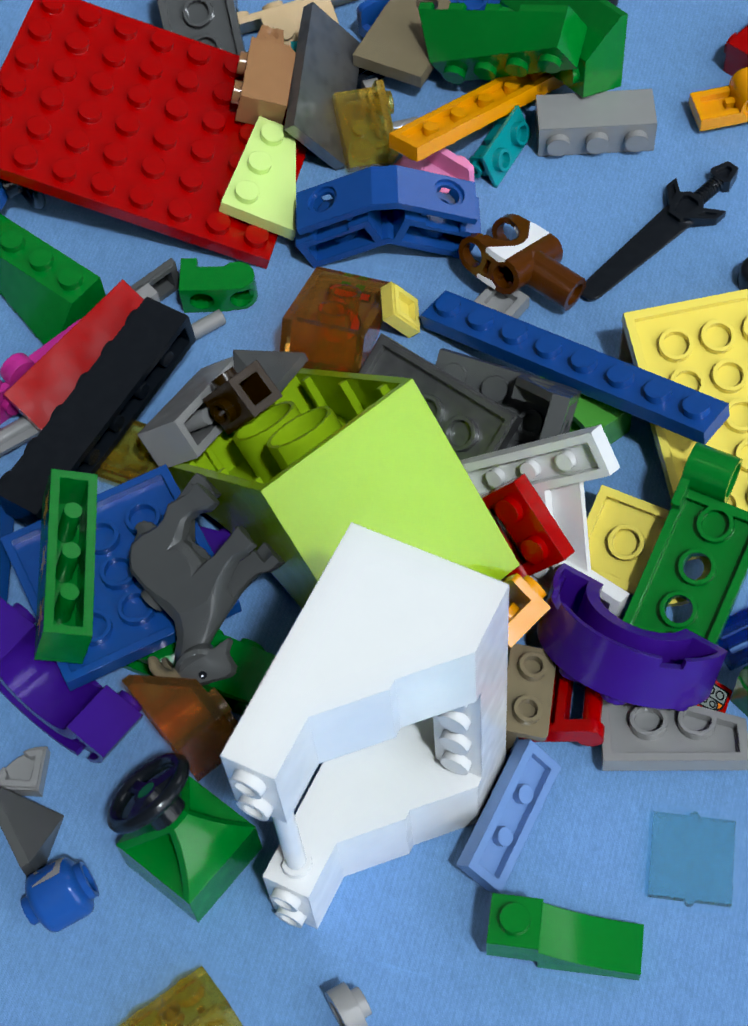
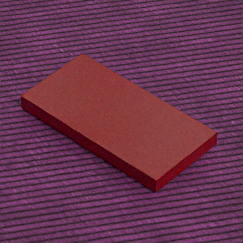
M122 279L4 393L3 397L41 432L50 421L54 409L64 403L75 389L79 377L89 371L100 357L105 344L114 339L125 325L130 312L137 309L144 299Z

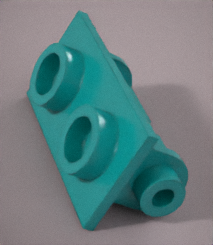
M516 105L510 114L494 122V126L484 139L486 145H480L475 154L468 160L474 166V177L489 176L495 188L498 187L532 136L519 105Z

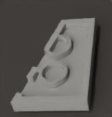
M603 699L601 723L605 726L604 742L601 744L602 771L748 770L746 718L697 705L689 707L686 711H677L673 709L648 708L629 703L614 705Z

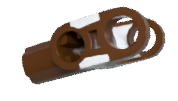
M506 214L496 220L492 226L493 237L487 234L473 233L462 239L459 244L458 252L463 266L482 282L502 294H511L527 285L567 311L576 304L585 289V278L560 263L563 257V249L559 240L545 229L519 215ZM505 223L510 224L514 228L517 235L516 239L509 240L503 231ZM471 243L480 249L481 262L473 258L470 252Z

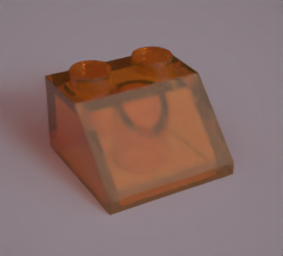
M128 675L122 680L130 694L141 705L143 713L175 753H180L187 758L190 765V773L197 782L222 763L220 755L235 730L238 721L230 712L232 710L228 703L215 688L206 692L197 679Z

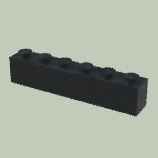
M146 297L137 309L130 312L122 329L113 340L105 344L100 357L89 371L79 377L75 389L63 404L58 405L54 409L50 421L39 435L28 442L24 454L14 467L1 477L0 504L6 514L26 525L42 519V500L51 468L91 474L97 472L196 341L188 315L149 297Z

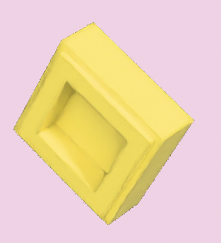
M392 281L382 286L380 290L383 321L408 338L420 333L418 299Z

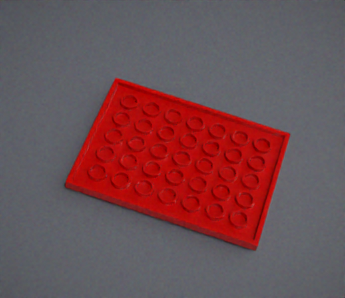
M33 0L0 69V179L264 269L268 267L278 235L219 212L223 196L255 126L235 121L238 105L232 104L231 98L235 80H243V75L236 74L239 55L82 0ZM286 108L285 116H284L283 123H282V125H284V126H285L287 108ZM296 140V182L308 150L298 140Z

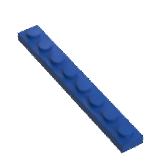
M447 290L420 315L423 327L548 380L570 386L581 391V394L702 444H706L730 416L729 403Z

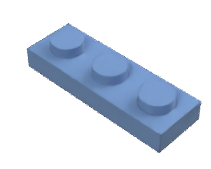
M518 739L456 864L458 868L488 892H502L562 767L531 739Z

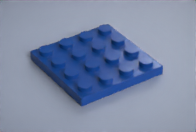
M166 464L97 494L93 637L82 664L57 662L70 691L177 641L174 620L165 610L162 612L157 611L144 601L141 596L144 588L131 574L129 566V550L131 543L137 535L135 526L142 521L153 522L158 526L164 518L167 505L176 500L181 494ZM195 519V544L204 548L212 557L214 553ZM41 520L0 538L35 616L37 613ZM239 600L226 618L242 611Z

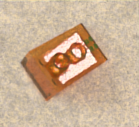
M317 266L283 317L280 352H304L309 360L302 368L359 373L376 343L383 322L380 288L389 282Z

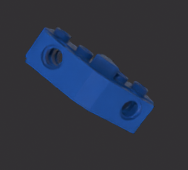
M399 165L372 166L297 192L295 246L313 268L386 244L460 258L458 251L462 239L473 233H481L479 198L476 197L475 182ZM441 188L450 189L449 193L440 192ZM330 194L332 197V199L329 200L322 199V196ZM473 243L470 244V252L475 246Z

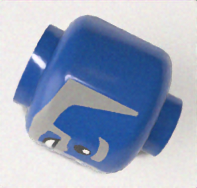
M62 857L35 871L26 878V896L20 899V903L25 916L32 925L41 923L47 930L55 933L90 915L94 909V898L99 896V890L90 870L83 861L75 863L68 857Z

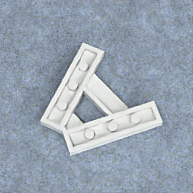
M601 424L460 460L480 496L525 473L575 550L566 560L530 576L544 589L546 596L548 595L556 570L565 563L604 584L600 593L601 602L609 612L618 618L621 617L630 593L591 570L584 482L611 476L620 468ZM493 508L490 509L492 514L494 515V517L506 533L507 537L509 538V540L511 541V543L513 544L521 558L524 560L525 558L523 557L520 549L518 548V546L506 530L505 526L497 517Z

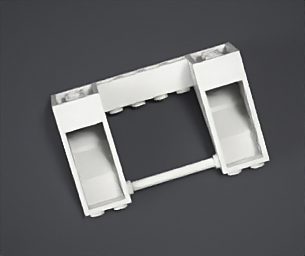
M351 522L220 755L235 800L238 801L237 806L243 812L258 820L268 821L270 816L273 819L280 844L262 877L273 908L276 910L275 915L279 919L297 928H302L305 923L318 929L345 876L410 854L413 845L477 823L506 765L509 584ZM322 763L302 803L300 804L296 814L294 815V810L301 796L303 795L309 781L311 780L318 764Z

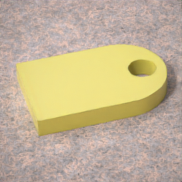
M601 485L587 518L591 570L627 591L630 595H634L670 510ZM694 556L704 564L702 575L696 579L701 580L710 573L711 563L703 556ZM676 598L667 607L684 605L689 603V601L684 598Z

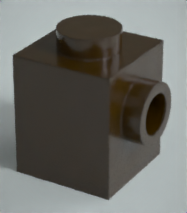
M256 360L239 373L232 366L211 381L216 390L202 400L209 408L213 419L229 435L255 418L283 395Z

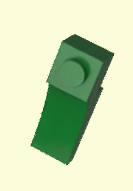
M492 893L486 955L537 961L538 968L639 981L644 924L586 915L544 903L543 899Z

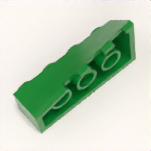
M420 2L418 10L429 62L450 83L461 84L464 81L480 79L489 81L507 76L524 77L527 74L542 72L558 73L560 70L577 69L588 26L569 5L520 4L519 11H513L508 7L501 6V4L486 3L485 10H466L467 6L465 3H450L448 9H435L433 2Z
M0 214V293L14 313L17 312L23 319L30 332L36 338H39L43 344H46L73 323L82 319L106 296L101 278Z

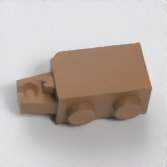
M261 25L257 37L251 38L249 51L240 52L236 74L243 75V80H235L231 103L238 105L235 121L255 125L258 117L262 116L279 124L283 123L296 52L289 45L284 44V30Z

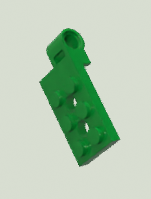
M700 442L695 444L670 502L671 510L622 621L640 629L658 633H675L686 628L716 645L718 644L748 574V511L727 504L742 466V458ZM703 556L710 561L711 571L708 576L701 580H693L686 576L684 566L691 557ZM676 598H684L693 606L691 617L682 623L672 622L666 616L667 605Z

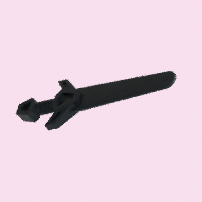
M729 161L711 168L709 180L694 193L691 191L680 192L677 179L675 178L666 188L667 206L586 280L582 296L588 300L599 299L689 227L710 226L720 222L725 217L726 211L704 208V204L719 191H730L737 179L739 168Z

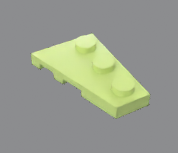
M259 116L223 196L219 212L287 239L294 240L296 139L284 130V125Z

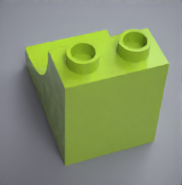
M301 368L282 390L281 394L283 396L263 412L229 435L223 430L198 458L168 468L181 493L196 473L204 475L222 494L217 498L220 504L212 512L206 514L231 533L237 526L244 527L257 545L254 551H257L264 542L268 543L285 561V564L271 573L301 609L306 604L351 522L499 581L520 565L413 378Z

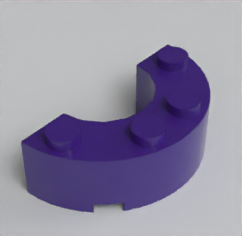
M565 563L556 570L545 600L551 608L539 619L537 634L544 651L559 667V673L563 677L571 681L580 682L599 692L605 701L614 705L629 703L655 709L686 711L689 707L700 704L709 698L727 655V650L686 628L675 633H658L640 629L626 623L609 612L601 602L600 593L604 584Z
M0 597V692L32 723L60 745L77 756L85 749L91 752L87 757L90 762L102 763L142 719L143 714L140 713L142 710L141 705L126 691L121 690L117 694L107 684L103 688L95 680L70 691L56 661L34 659L36 632L34 624L36 620L33 615L21 604L15 603L11 606Z

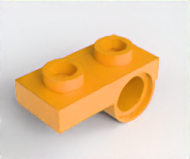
M748 67L737 71L730 79L729 86L690 93L688 105L700 132L748 122Z

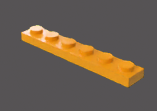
M546 72L527 74L524 77H498L390 132L389 148L416 162L424 160L433 153L454 144L475 131L481 130L484 126L501 117L507 116L516 105L522 107L532 103L536 99V95H545L564 84Z

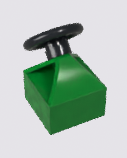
M167 753L142 766L123 784L110 804L107 813V823L109 828L115 833L125 834L117 842L116 846L126 865L199 923L263 847L254 825L189 776L190 765L184 755L180 753ZM169 769L161 776H159L157 779H151L160 772ZM134 797L135 803L127 818H122L127 804Z

